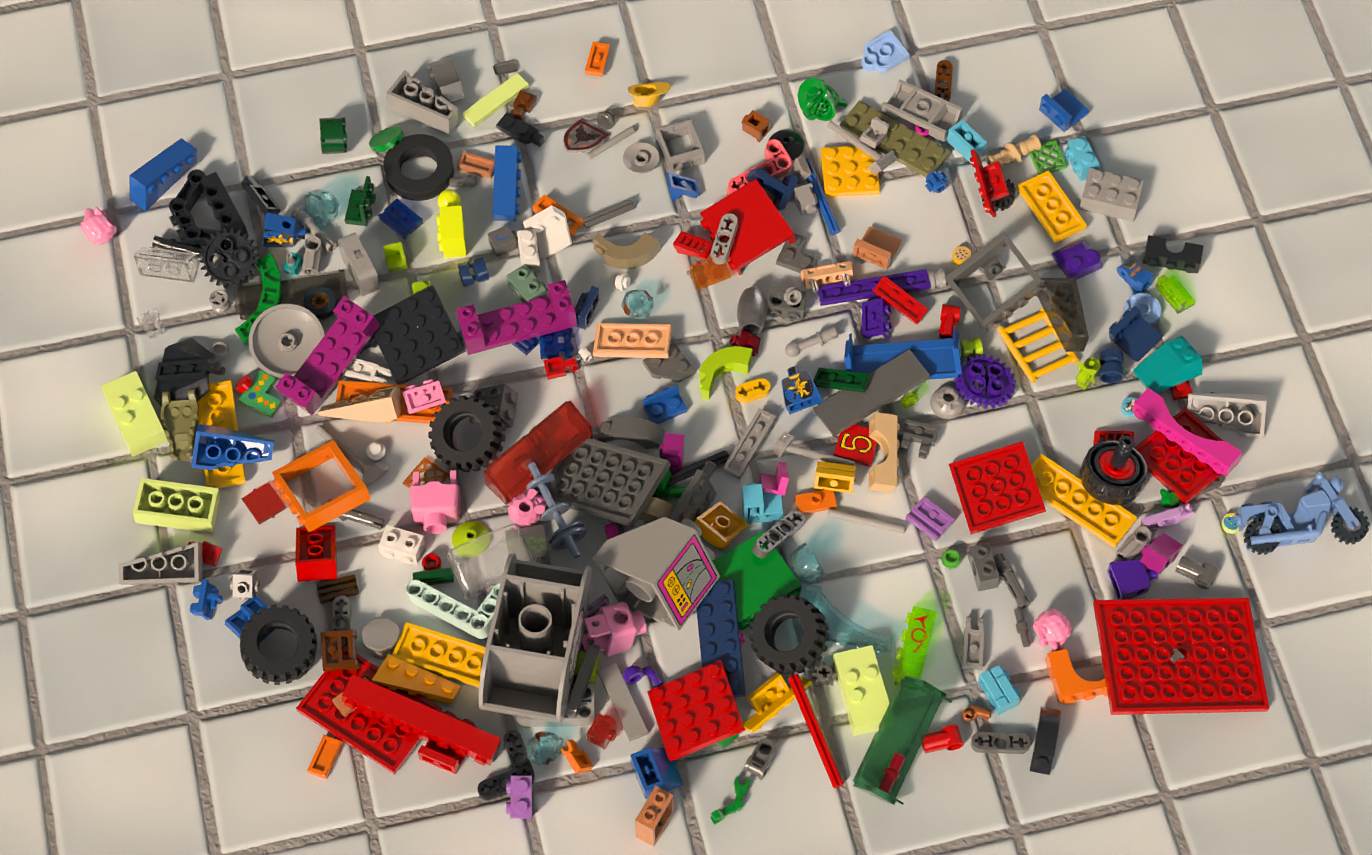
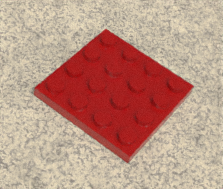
M1185 407L1173 416L1180 426L1192 434L1209 440L1223 441ZM1157 430L1135 447L1145 459L1148 472L1170 492H1175L1179 500L1184 504L1189 503L1222 475L1215 472L1207 463L1199 461L1192 453L1183 450L1179 444L1170 441L1163 433Z
M1023 441L949 464L971 535L1046 512Z
M721 660L647 691L670 762L745 731L727 673Z

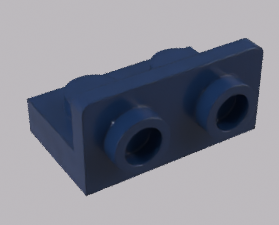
M592 286L589 292L581 293L574 308L577 326L575 327L586 330L600 300L599 288Z

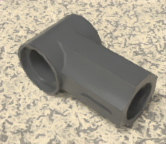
M1182 556L1175 572L1194 580V583L1202 589H1210L1218 574V569L1211 564H1200Z

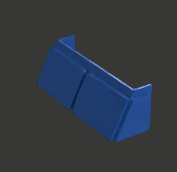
M953 326V338L854 346L852 334L850 333L849 340H846L844 360L846 371L870 374L910 349L930 374V379L957 378L958 374H962L960 333L956 332V327Z

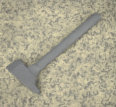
M322 425L316 427L315 430L328 442L334 440L345 457L361 470L363 474L362 481L366 486L389 470V467L381 461H377L372 467L364 464Z

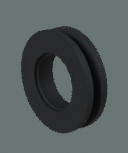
M425 134L409 135L403 137L401 142L399 140L396 141V145L387 151L383 163L385 178L390 189L398 196L412 201L429 200L437 197L450 185L449 180L454 175L452 154L447 145L440 139ZM414 156H427L437 163L435 172L424 179H411L401 173V166L406 160Z

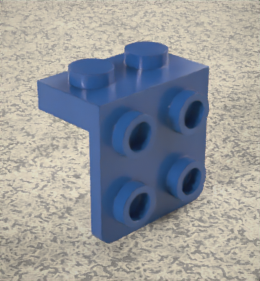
M1067 90L1061 91L1053 98L1048 94L1041 97L1039 110L1063 132L1067 131L1089 113L1088 108Z

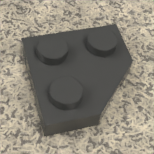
M675 343L670 345L668 358H646L643 360V365L653 378L671 379L672 382L680 383L695 374L694 368Z

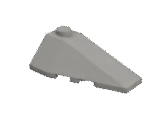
M1189 393L1187 410L1196 417L1208 422L1212 421L1218 425L1222 424L1221 427L1238 432L1242 436L1264 438L1268 395L1249 393Z

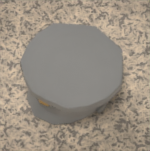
M388 618L373 619L362 629L363 643L375 658L383 660L388 654L392 655L400 637V628Z

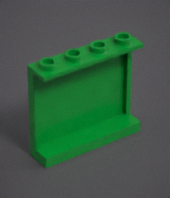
M763 531L712 560L720 575L716 582L730 579L735 581L739 630L741 631L747 629L751 622L755 621L754 614L762 610L760 606L763 603L769 604V599L773 597L779 599V596L784 594L788 597L791 594L799 597L802 591L801 583L777 550H774L765 558L757 557L753 553L752 547L756 540L764 534Z

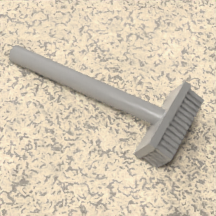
M833 121L828 123L827 127L876 160L867 167L874 175L897 160L893 150L882 156Z
M785 431L777 440L772 450L779 458L787 451L829 463L852 466L855 464V461L790 445L794 436L789 435Z

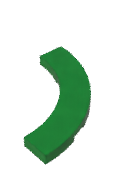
M271 252L259 258L258 261L260 263L256 264L263 283L258 307L254 314L235 329V332L245 346L249 344L250 330L258 316L265 310L280 304L282 294L281 276L276 260Z

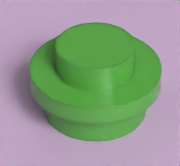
M947 550L942 554L941 562L946 568L955 569L961 563V556L955 550Z

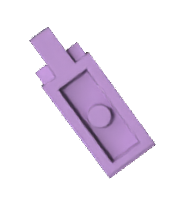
M1189 503L1181 504L1177 508L1165 509L1161 513L1145 516L1142 518L1140 526L1147 527L1151 532L1177 525L1180 520L1193 517L1194 512Z

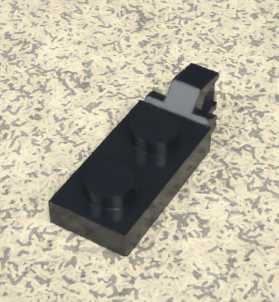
M507 112L496 124L498 130L525 145L532 142L541 147L544 143V136L535 127Z
M246 175L241 185L260 208L261 213L264 215L266 213L278 215L281 209L263 185H258L252 176Z

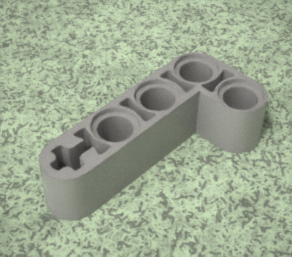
M588 684L586 692L590 696L583 698L576 718L566 716L563 723L560 724L516 716L517 723L522 727L589 726L595 720L594 688L591 684ZM588 711L590 715L582 716L581 713Z

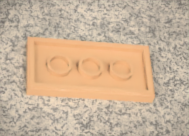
M597 323L593 356L668 358L672 324Z

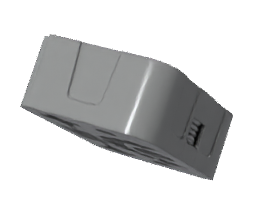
M356 232L338 239L342 260L361 296L363 297L380 290L376 270Z

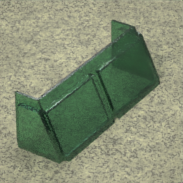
M905 675V678L900 680L878 726L879 731L875 733L853 779V782H855L853 786L892 805L899 803L903 805L904 803L896 799V796L941 701L952 703L951 700L946 698L947 694L924 680ZM898 753L906 757V760L900 769L899 779L895 780L890 794H887L880 790L879 786L885 775L883 772L888 768L893 754Z

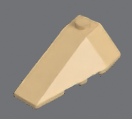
M399 386L374 391L375 394L369 397L362 394L352 399L351 402L342 400L324 405L318 411L319 416L392 423L401 414Z

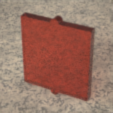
M269 482L258 489L254 488L253 492L241 498L259 525L270 518H275L276 514L287 508Z

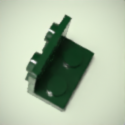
M366 176L363 191L351 190L344 219L345 224L367 226L368 219L371 220V206L375 204L376 193H373L374 183H371L370 176Z

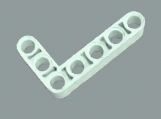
M419 580L410 581L406 585V592L410 601L416 606L479 639H484L489 635L494 611H489L495 609L501 583L493 587L477 611Z

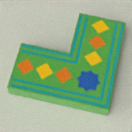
M259 370L250 388L239 398L240 403L273 418L282 405L280 399L268 394L275 384L276 378Z

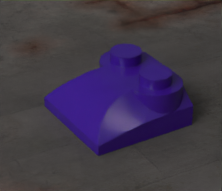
M1084 238L1051 253L1070 283L1103 267L1099 252L1092 249Z

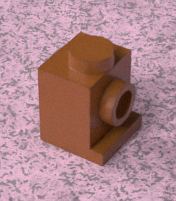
M752 110L749 115H745L742 119V130L756 138L760 143L770 131L771 120Z

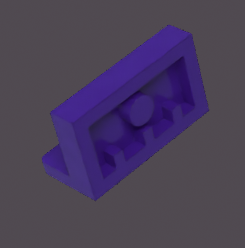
M883 298L862 302V336L864 338L883 335L886 339L890 338V331H892L890 315H892V309L890 304H887Z

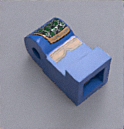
M1129 258L1117 267L1119 276L1138 293H1143L1152 285L1154 274L1143 270L1133 259Z

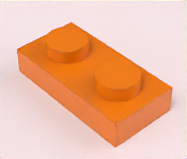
M592 42L585 74L603 77L610 44Z

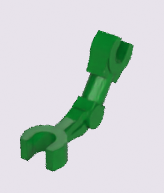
M736 776L734 780L735 802L722 810L717 809L711 813L710 819L714 825L721 822L725 816L742 810L744 795H746L750 786L749 778L746 779L745 785H740L738 783L739 777Z

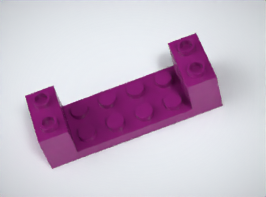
M562 280L547 284L549 296L479 315L476 313L474 304L457 308L456 314L467 354H475L577 326L575 309L566 281Z
M345 296L333 310L338 317L303 365L294 376L286 372L275 386L284 397L311 416L380 327V324L373 315Z

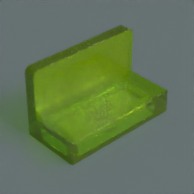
M1165 275L1158 277L1156 289L1177 314L1195 305L1196 301L1175 276L1167 278Z

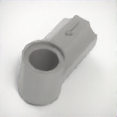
M310 236L304 242L305 253L302 273L308 276H315L319 273L323 248L318 237Z
M1144 526L1136 528L1133 535L1116 551L1119 560H1133L1142 551L1147 543L1149 544L1151 531ZM1137 536H1143L1146 540H1139Z

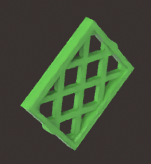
M1056 140L1041 143L1039 152L1035 150L1029 152L1038 175L1048 170L1053 173L1054 171L1067 168ZM1048 145H1053L1051 149L1045 147ZM1043 149L1049 152L1047 156L1041 154ZM1051 153L1057 155L1056 159L1049 157ZM1039 156L1045 158L1044 162L1038 160ZM1047 160L1053 161L1052 166L1045 164ZM1056 163L1062 165L1060 167H1054ZM1044 166L1050 168L1048 170L1042 171Z

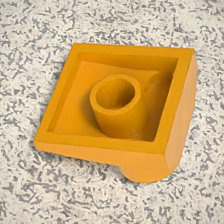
M721 501L695 520V524L702 530L701 536L717 549L728 548L730 542L749 526L747 522Z

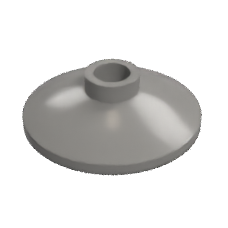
M644 142L634 143L625 150L623 162L631 172L645 174L657 167L659 153L651 144Z

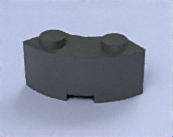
M449 57L429 63L430 69H428V74L431 80L434 79L437 87V96H442L449 102L465 98L461 81Z

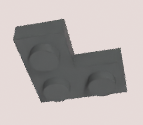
M794 233L796 242L791 245L788 241L784 243L776 260V265L801 273V270L815 268L817 258L802 253L807 238Z

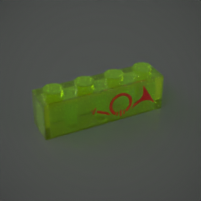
M913 606L912 613H907L905 624L909 625L907 630H903L901 637L904 645L903 648L899 647L896 659L899 660L898 666L894 665L892 677L895 678L894 685L918 691L937 611Z

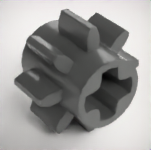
M825 662L819 667L815 665L814 670L816 673H812L811 676L812 679H816L815 686H823V689L829 684L833 686V679L837 677V673L832 672L833 665L829 667L825 665Z

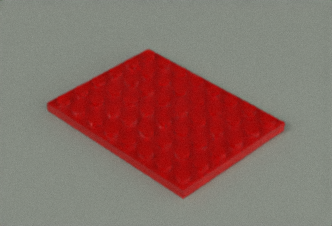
M1249 598L1094 601V613L1111 715L1267 712L1270 709ZM1174 649H1177L1183 654L1184 658L1173 663L1169 659L1174 654Z

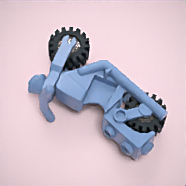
M1317 472L1316 478L1305 487V492L1311 494L1302 496L1297 502L1298 507L1292 514H1288L1281 503L1266 501L1260 503L1261 505L1254 506L1252 503L1243 504L1234 515L1235 524L1239 527V532L1244 530L1248 521L1254 519L1246 527L1243 537H1245L1246 550H1252L1251 552L1253 553L1256 551L1258 552L1257 555L1262 553L1266 555L1280 546L1315 542L1323 532L1329 510L1333 515V521L1331 522L1333 528L1331 532L1335 533V539L1338 537L1340 539L1339 542L1342 543L1344 541L1346 545L1360 542L1369 531L1368 526L1370 523L1367 522V515L1363 516V511L1359 512V508L1356 507L1354 509L1348 507L1344 499L1338 496L1340 491L1343 490L1342 480L1338 479L1337 476H1333L1327 481L1322 472Z

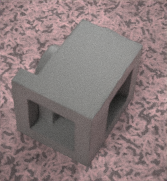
M812 183L794 188V200L801 216L812 214L817 210L816 204L818 201L816 194L812 193Z

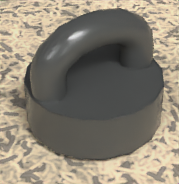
M599 112L597 116L598 127L603 130L611 129L615 124L614 115L610 112Z

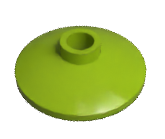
M476 521L462 523L454 530L452 535L454 549L465 557L482 555L491 543V535L488 528ZM471 534L474 535L473 538H468V537H467L468 535H471Z

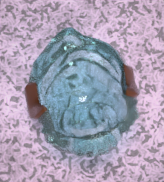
M631 290L626 292L621 306L627 316L635 319H648L653 310L654 302L653 297L646 290Z
M549 731L535 733V736L529 739L526 746L528 760L540 767L555 761L561 753L563 738Z

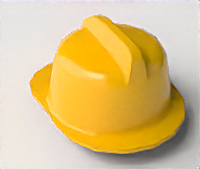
M666 82L635 84L628 87V92L633 95L636 107H650L658 102L661 94L670 90L671 85Z

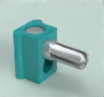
M291 252L286 255L287 261L284 266V272L297 276L303 264V259L300 254Z

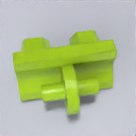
M1090 357L1085 360L1084 364L1082 362L1078 364V374L1075 377V380H1077L1076 384L1085 390L1091 382L1096 383L1098 380L1097 372L1100 370L1099 360Z

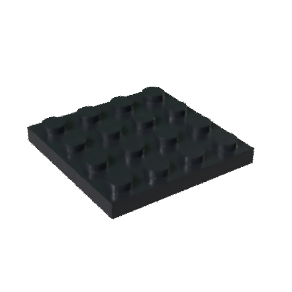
M434 285L373 315L380 324V327L374 333V337L397 384H404L466 352Z

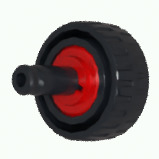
M1122 436L1119 441H1102L1093 445L1088 450L1080 469V480L1084 489L1096 500L1110 505H1124L1135 500L1143 489L1148 474L1147 464L1143 456L1133 448L1134 440L1131 437Z

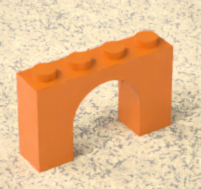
M1067 649L1047 653L1045 662L1059 704L1065 703L1070 705L1080 699L1088 701L1099 695L1108 696L1105 678L1092 682L1082 679L1075 673Z

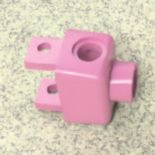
M456 470L450 471V484L448 485L442 484L439 481L421 485L419 472H413V486L410 487L413 520L416 524H423V530L427 533H443L447 530V523H455L459 520L461 497Z
M626 602L600 607L599 612L595 616L584 619L588 634L583 635L581 646L583 651L586 652L589 646L587 640H592L594 645L600 646L599 652L604 651L606 657L629 651L632 648L635 636L646 633V623L640 610L630 612Z

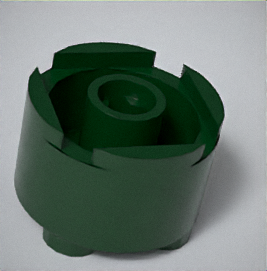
M345 117L319 118L322 154L347 153Z

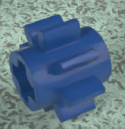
M932 171L926 177L925 182L927 184L925 186L929 192L941 193L947 187L948 182L946 180L948 177L944 172Z

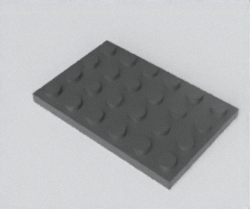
M574 434L551 471L555 475V480L547 487L556 504L566 502L570 505V509L634 527L671 464L668 460ZM539 490L537 495L543 496L541 491Z

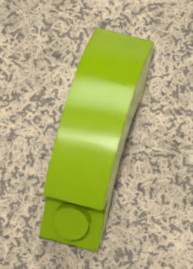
M737 346L726 347L708 356L699 370L701 398L709 400L714 381L719 375L729 371L748 374L752 360V349Z

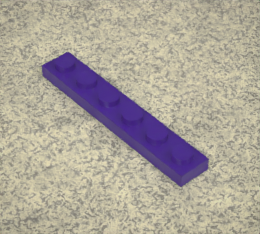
M926 269L885 276L905 292L930 289V281ZM883 276L850 281V286H848V283L845 286L844 282L818 286L817 294L820 306L879 297L872 290Z

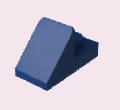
M671 172L666 173L672 202L681 195L692 198L700 196L697 179Z

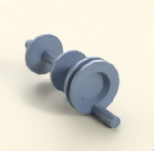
M535 462L530 463L528 467L534 480L526 486L527 491L529 489L541 491L549 507L543 512L541 519L542 521L555 519L559 527L548 538L551 548L553 550H560L568 547L574 559L580 557L581 554L575 543L587 534L583 522H573L566 525L562 515L569 510L570 505L566 502L556 504L547 487L553 483L555 475L549 473L541 476Z

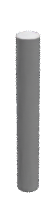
M629 127L587 153V157L592 159L635 133L633 127Z

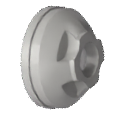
M944 386L938 388L931 397V409L940 418L954 419L964 411V395H959L960 390L955 389V387ZM951 394L954 400L947 402L943 399V396Z

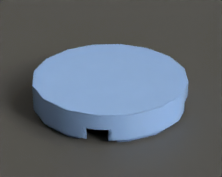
M1136 293L1126 301L1124 312L1136 306L1141 310V317L1151 326L1159 321L1162 314V306L1159 300L1151 297L1150 294Z

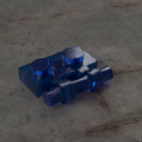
M567 328L540 335L541 360L560 357L559 352L562 351L565 352L566 358H572L574 344L571 338L573 330ZM558 337H563L564 343H559Z

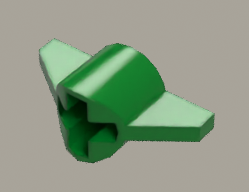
M1165 489L1160 490L1162 497L1161 505L1163 507H1179L1181 505L1175 492L1168 493Z

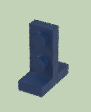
M763 168L750 170L747 175L752 181L756 179L761 187L775 195L773 204L778 211L785 209L799 179L795 175L784 177L781 181L769 175Z

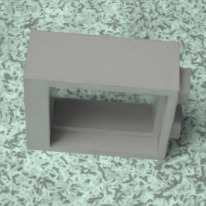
M691 119L679 121L672 125H664L656 129L657 141L669 172L674 173L705 164V153ZM688 134L694 150L671 157L665 141Z

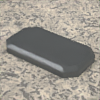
M512 60L495 64L493 70L495 75L499 76L516 72L518 66Z

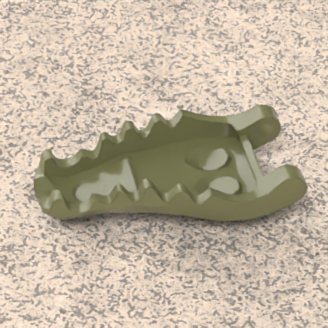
M195 389L188 390V400L171 401L170 393L162 392L160 418L169 442L170 457L174 460L183 461L192 456V441L199 415V404Z

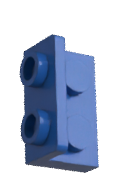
M677 385L666 387L663 391L650 394L643 399V409L649 421L657 425L687 412V407L679 394Z

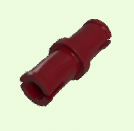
M898 753L893 754L888 768L883 772L885 775L877 789L879 792L889 796L895 780L900 777L899 772L906 757Z

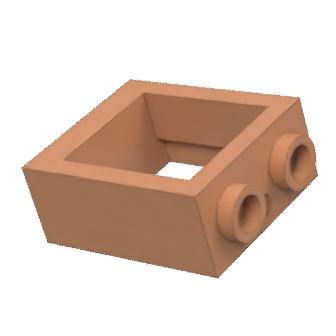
M657 786L654 787L635 819L637 838L655 846L674 813V795Z

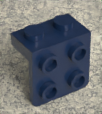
M1134 306L1132 309L1129 308L1124 312L1123 318L1119 322L1116 321L1110 326L1109 339L1132 360L1139 362L1162 339V335L1141 317V310Z

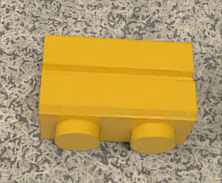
M817 461L814 488L853 493L856 466Z

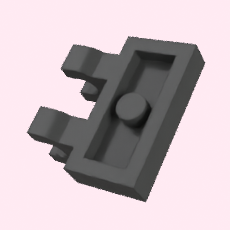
M902 418L897 438L902 439L899 453L907 455L910 441L921 443L918 458L926 459L929 445L935 447L939 427Z

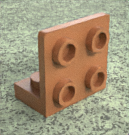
M869 226L861 240L857 238L854 244L853 256L887 270L902 240Z

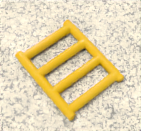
M1045 307L1041 308L1037 314L1005 328L1001 326L997 329L1031 383L1036 382L1037 378L1072 362L1076 364L1080 361ZM1042 319L1049 326L1016 342H1013L1009 336L1010 333ZM1052 333L1058 339V342L1024 357L1018 350ZM1061 348L1068 355L1036 371H1032L1028 363Z

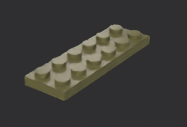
M860 100L840 123L841 128L859 140L861 134L870 127L874 117L889 124L886 138L875 149L885 155L893 150L895 152L894 155L897 157L896 161L924 177H927L932 171H938L950 156V150L918 134L916 131Z

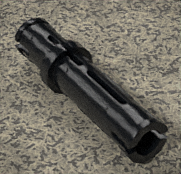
M157 235L153 238V240L160 242H152L153 247L165 249L170 253L177 252L204 259V256L199 255V253L205 251L201 247L177 242L173 238L166 239Z

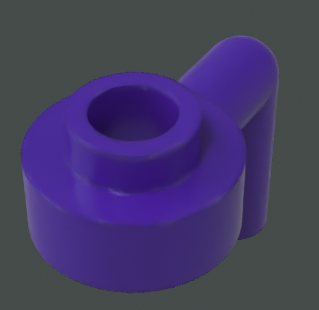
M632 665L626 668L623 674V678L628 685L638 682L646 675L650 676L656 687L663 685L662 680L652 666L640 668V666Z

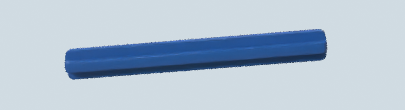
M806 158L812 173L807 177L808 182L812 183V192L816 194L818 206L830 234H838L840 232L839 225L812 162L809 158Z

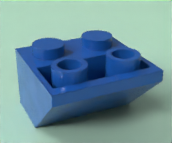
M647 748L630 755L632 768L645 799H648L655 786L665 791H670L684 785L675 762H670L665 748Z

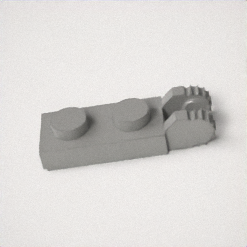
M966 617L962 669L982 670L985 633L983 630L984 618L979 617L977 622L978 630L971 629V617Z

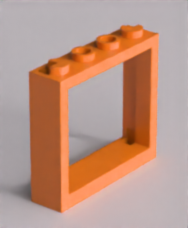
M334 440L272 472L275 479L272 483L276 490H281L280 495L285 503L289 502L288 507L291 513L298 515L296 517L300 526L304 525L308 532L371 499L366 485ZM333 458L354 489L306 513L286 483Z

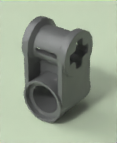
M763 738L757 743L754 751L745 763L744 772L748 771L758 776L760 780L764 778L775 756V744L772 740ZM764 747H768L771 749V751L769 753H763L761 752V749Z

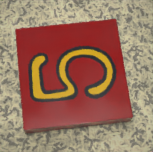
M853 425L839 434L834 456L871 467L877 442L869 437V428Z

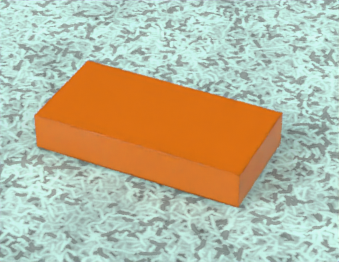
M323 735L307 772L327 779L343 742Z

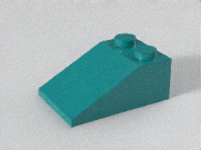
M1180 336L1163 344L1133 369V373L1146 388L1159 393L1202 375V357L1183 336Z

